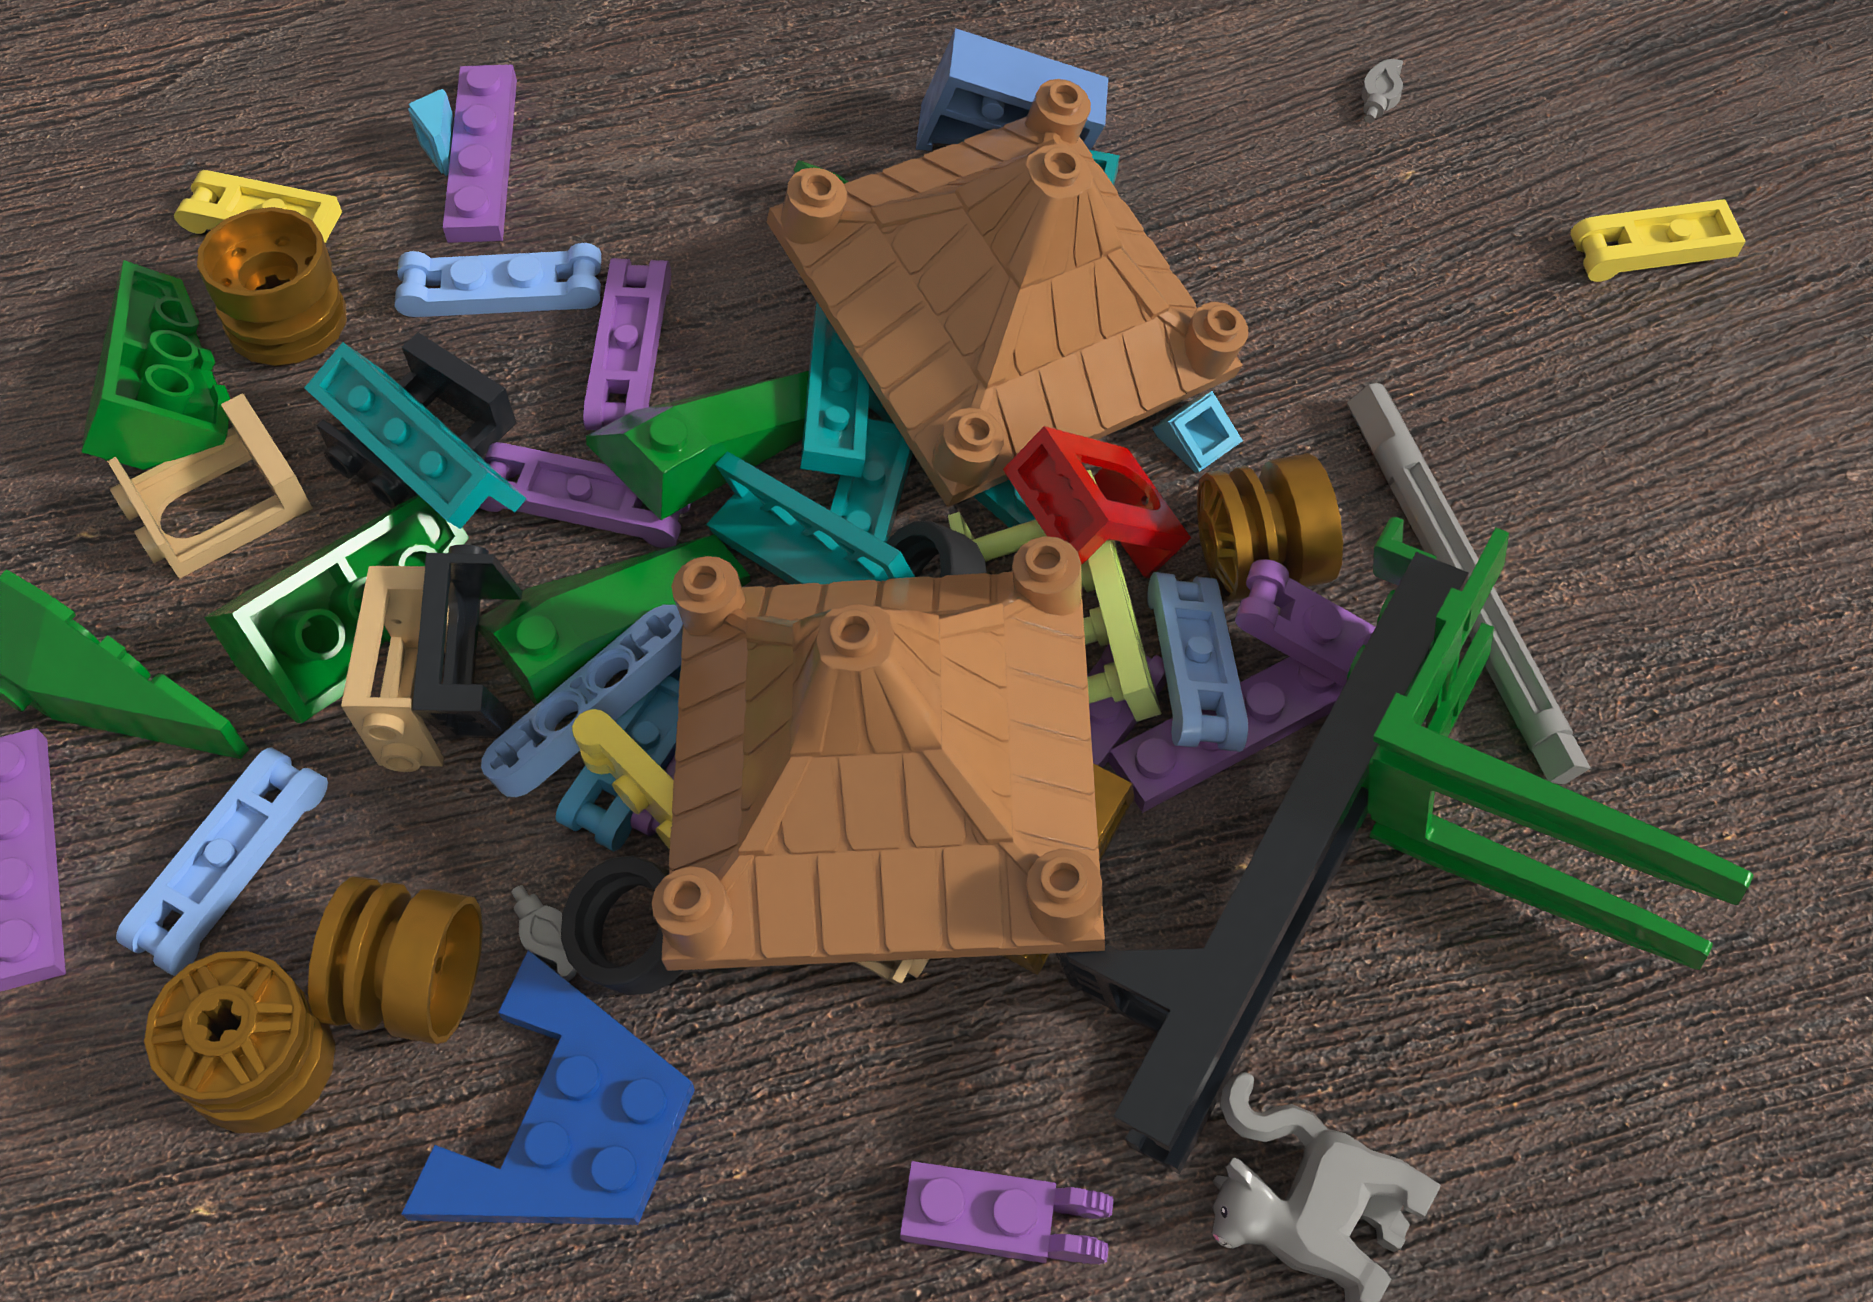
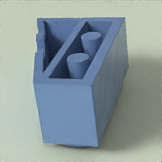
M955 28L921 103L915 150L932 151L933 143L958 144L967 138L992 129H999L1004 127L1005 124L1027 117L1040 85L1053 79L1071 81L1079 85L1087 93L1091 102V111L1080 134V138L1087 148L1091 150L1105 127L1108 77Z

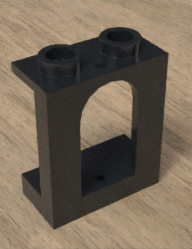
M419 332L402 346L411 371L398 383L424 407L438 397L473 420L474 423L459 438L481 458L487 453L492 443L498 442L517 424L506 389ZM321 420L317 424L328 448L324 452V456L341 475L348 479L356 475L364 480L373 494L390 508H395L418 495L349 429L343 433L325 420Z
M453 545L449 547L448 553H426L412 710L447 738H498L512 726L513 713L484 685L474 684L481 599L522 600V590L494 554H489L487 549L475 545ZM448 607H449L447 642H446V654H445V665H444V677H443V684H441V683H442L444 648H445L447 612H448Z

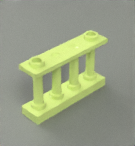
M1090 469L1087 470V472L1089 473V475L1092 477V479H1093L1094 482L1096 483V481H1095V479H1094V477H1093V474H1092L1091 470H1090ZM960 512L948 515L950 529L964 534L977 543L985 561L1017 552L1028 541L1046 536L1035 519L975 539ZM1108 539L1081 566L1082 587H1085L1086 592L1096 590L1100 607L1090 609V616L1083 618L1085 645L1096 641L1099 642L1101 647L1110 644L1114 662L1104 665L1105 672L1087 677L1089 704L1113 697L1115 703L1126 700L1137 722L1161 715V710L1115 540Z

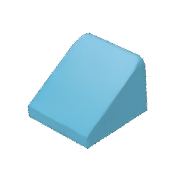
M441 89L409 103L410 108H408L419 144L440 173H444L447 176L449 173L454 117L447 94Z
M1213 391L1194 398L1152 427L1157 437L1195 473L1200 472L1243 441Z

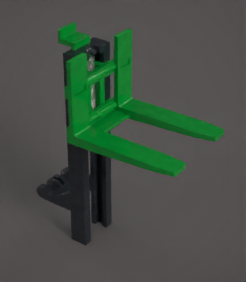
M1391 517L1388 520L1374 546L1373 574L1398 587L1388 594L1379 613L1377 626L1366 645L1363 644L1354 657L1346 684L1204 948L1117 950L1107 945L1105 940V951L1056 953L1061 966L1064 967L1063 970L1071 987H1075L1077 992L1082 990L1083 994L1088 998L1157 1033L1154 1042L1113 1116L1118 1125L1129 1130L1125 1140L1132 1149L1178 1174L1181 1173L1222 1094V1089L1232 1075L1367 813L1371 814V819L1376 821L1370 832V838L1420 861L1627 945L1696 970H1700L1713 946L1712 942L1637 905L1432 814L1435 792H1438L1653 877L1733 905H1739L1754 876L1752 872L1682 838L1448 738L1490 656L1494 627L1482 622L1458 667L1460 650L1504 567L1509 532L1495 527L1468 579L1469 572L1436 560L1437 556L1402 543L1404 520L1398 517ZM1426 718V726L1423 727L1421 725Z

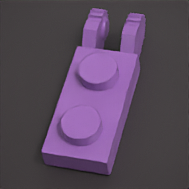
M912 1161L900 1238L904 1242L1046 1263L1047 1258L1100 1265L1107 1262L1108 1243L1085 1235H1050L1053 1212L1089 1219L1112 1216L1114 1199L1109 1194L1094 1190L1088 1191L1074 1187L1056 1188V1183Z

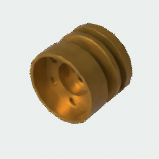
M276 207L251 209L223 220L207 233L198 248V270L208 294L216 305V313L235 352L252 362L274 366L292 364L321 354L339 338L347 322L346 303L339 290L338 280L332 272V262L323 236L313 220L294 210Z
M1306 453L1269 460L1262 466L1260 478L1257 477L1253 469L1245 465L1235 467L1230 474L1217 470L1207 472L1200 478L1197 490V517L1201 547L1210 576L1217 579L1220 595L1228 603L1239 601L1249 596L1251 590L1247 587L1246 581L1252 563L1257 560L1267 559L1282 564L1287 568L1289 578L1305 587L1330 583L1338 578L1343 557L1341 517L1334 489L1325 468L1317 457Z
M349 877L336 889L326 906L315 935L308 976V997L312 1014L320 1023L336 1026L350 1023L354 1029L363 1031L375 1029L383 1020L384 1027L391 1036L432 1044L446 1042L457 1029L467 1009L476 981L481 956L483 924L481 908L475 897L432 889H421L411 899V895L404 884L383 883L381 885L376 879Z
M250 951L217 952L188 964L162 988L148 1013L144 1038L151 1069L167 1087L179 1095L186 1103L191 1104L197 1112L212 1124L235 1133L269 1132L296 1120L319 1099L333 1071L335 1041L329 1024L320 1023L311 1012L307 995L274 960Z

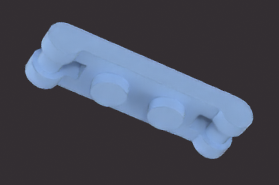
M578 243L571 246L568 251L438 258H430L426 254L416 251L405 252L398 260L397 273L402 284L396 288L395 308L399 313L408 317L592 308L600 302L601 283L595 276L601 271L602 253L599 248L589 243ZM559 279H568L567 282H559ZM438 285H441L440 288H430V289H428L427 287H425V286H438Z
M1152 573L1147 599L1149 608L1154 609L1172 708L1171 734L1173 744L1175 746L1195 748L1200 741L1217 743L1220 750L1243 751L1248 736V718L1217 579L1196 576L1193 582L1177 581L1174 574ZM1201 709L1214 710L1217 716L1202 715Z
M272 747L261 751L123 919L116 934L118 943L135 953L147 951L154 956L153 962L156 966L173 976H176L188 964L193 963L198 955L202 940L304 812L312 810L321 802L327 790V778L310 768H303L302 770L294 768L290 757ZM277 788L281 790L272 803L263 798L268 791H273ZM174 910L182 916L168 931L162 927L163 921Z

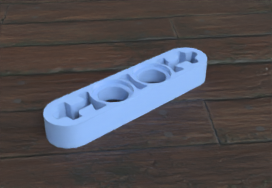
M662 605L644 614L494 740L482 757L481 769L483 774L502 794L507 797H519L528 794L580 751L572 731L574 720L579 714L586 710L597 709L604 711L615 721L681 665L683 622L677 606ZM629 669L627 674L618 683L604 688L614 675ZM578 711L577 716L570 724L561 730L554 731L557 724L564 717Z

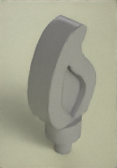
M1384 60L1375 65L1366 75L1362 89V99L1365 103L1363 111L1366 122L1373 123L1375 119L1382 117L1385 110L1388 111L1399 103L1403 90V82L1400 78L1403 65L1402 60Z
M523 885L515 887L511 893L517 901L514 911L520 919L519 936L523 948L526 952L529 950L544 963L557 966V973L569 982L576 976L577 971L568 962L561 942L562 913L556 908L543 905L536 894L529 895Z

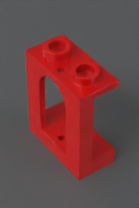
M1043 426L1003 468V471L1046 536L1057 537L1070 543L1079 554L1081 566L1108 539L1120 541L1144 578H1150L1152 573L1158 571L1191 539L1171 508L1126 447ZM1082 463L1102 467L1094 475L1096 483Z

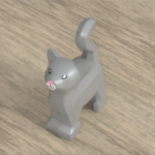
M1240 1072L1230 1077L1222 1089L1220 1103L1228 1125L1241 1137L1263 1142L1294 1134L1303 1143L1305 1149L1290 1192L1284 1201L1280 1200L1262 1179L1241 1160L1232 1158L1226 1166L1229 1177L1217 1175L1213 1180V1184L1219 1189L1213 1205L1215 1214L1213 1237L1221 1246L1232 1249L1243 1244L1263 1245L1291 1269L1335 1281L1344 1288L1345 1302H1380L1391 1278L1382 1267L1372 1261L1351 1240L1350 1235L1359 1219H1364L1376 1228L1377 1242L1383 1248L1393 1252L1401 1250L1406 1240V1232L1410 1226L1400 1211L1404 1205V1210L1420 1218L1425 1217L1441 1185L1401 1159L1370 1150L1346 1133L1328 1129L1313 1112L1296 1105L1288 1104L1271 1108L1262 1113L1255 1112L1248 1103L1253 1089L1254 1077L1247 1072Z

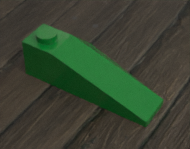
M123 260L88 409L81 449L82 453L100 457L105 461L116 457L121 464L145 470L167 461H173L224 444L228 434L229 419L221 404L230 400V396L225 385H217L212 372L215 360L211 350L202 347L196 333L199 320L182 279Z
M809 371L637 409L586 436V445L660 520H663L727 483L715 465L727 451L755 467L803 439Z
M416 495L257 584L204 618L238 671L296 723H304L343 696L369 566H425L426 553H448L449 547L464 545L469 537L463 527L459 529L446 521L423 498ZM385 625L383 628L380 648L384 644V642H390L391 636L388 633Z
M713 534L527 588L522 591V600H507L479 617L478 631L536 706L644 614L662 605H676L671 587L674 576L683 565L691 560L705 556L720 557L729 562L737 571L742 587L751 582V579L743 566L721 540Z
M7 569L0 575V699L20 712H23L30 705L53 720L242 759L249 751V748L228 719L164 674L157 673L149 681L151 677L149 671L128 654L124 646L108 635L99 642L87 629L73 620L76 616L75 612L56 598Z

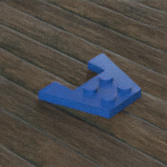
M528 950L498 1013L503 1021L559 1040V1043L501 1168H496L434 1145L403 1209L402 1215L408 1221L638 1225L695 1091L693 1083Z

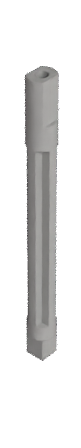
M1380 383L1368 384L1347 402L1349 411L1423 550L1437 556L1436 560L1469 572V579L1479 560L1385 386ZM1493 587L1469 636L1473 640L1482 622L1494 627L1491 652L1485 666L1530 752L1534 754L1547 780L1552 783L1565 785L1591 769L1576 742L1568 721Z

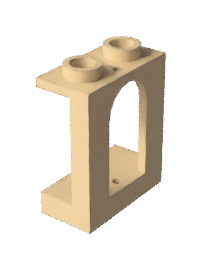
M243 393L221 404L233 428L228 430L224 444L173 461L164 462L132 479L129 478L116 457L107 461L120 484L110 488L112 495L129 521L140 516L145 525L134 531L153 563L165 558L179 579L313 509L296 475ZM252 459L275 494L203 533L189 538H175L167 535L160 525L162 513L169 503Z
M369 566L341 707L379 766H384L387 769L398 772H413L418 770L420 766L443 767L444 757L422 717L412 710L425 566ZM448 607V612H447V624H446V636H445V648H444V653H446V642H447L449 607ZM385 625L391 640L380 697H370Z

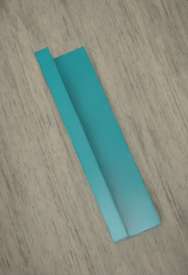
M344 342L340 344L304 387L435 511L457 528L461 529L488 496L513 512H516L527 499L389 374Z
M727 451L715 464L734 492V495L706 525L721 542L789 584H830L832 582L858 580L886 581L893 578L915 577L901 551Z

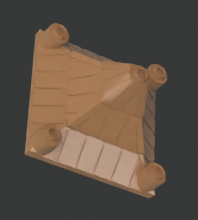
M1053 79L1040 85L1027 117L1005 124L1004 127L999 129H992L967 138L961 143L951 144L924 154L923 157L910 159L883 169L882 172L877 174H870L843 184L835 174L825 169L814 167L802 169L795 173L788 182L784 203L769 208L767 224L947 507L1009 480L1003 468L1043 426L1098 440L1234 378L1243 366L1237 355L1248 338V325L1244 317L1235 308L1226 303L1210 302L1203 304L1199 308L1196 307L1195 301L1179 278L1172 273L1163 255L1153 241L1144 233V228L1126 202L1119 197L1117 189L1101 166L1094 161L1092 153L1080 138V134L1091 111V102L1087 93L1079 85L1068 80Z
M1044 536L1032 539L1022 545L1014 555L1013 572H1002L995 575L980 573L946 575L942 578L928 576L893 578L886 581L858 580L832 582L830 584H789L765 588L762 586L742 587L737 571L729 562L720 557L705 556L696 558L679 569L674 576L671 586L673 598L683 622L669 875L664 877L656 887L652 899L653 916L663 933L662 962L667 971L1105 951L1102 879L1099 862L1082 603L1081 561L1078 552L1070 543L1057 537Z

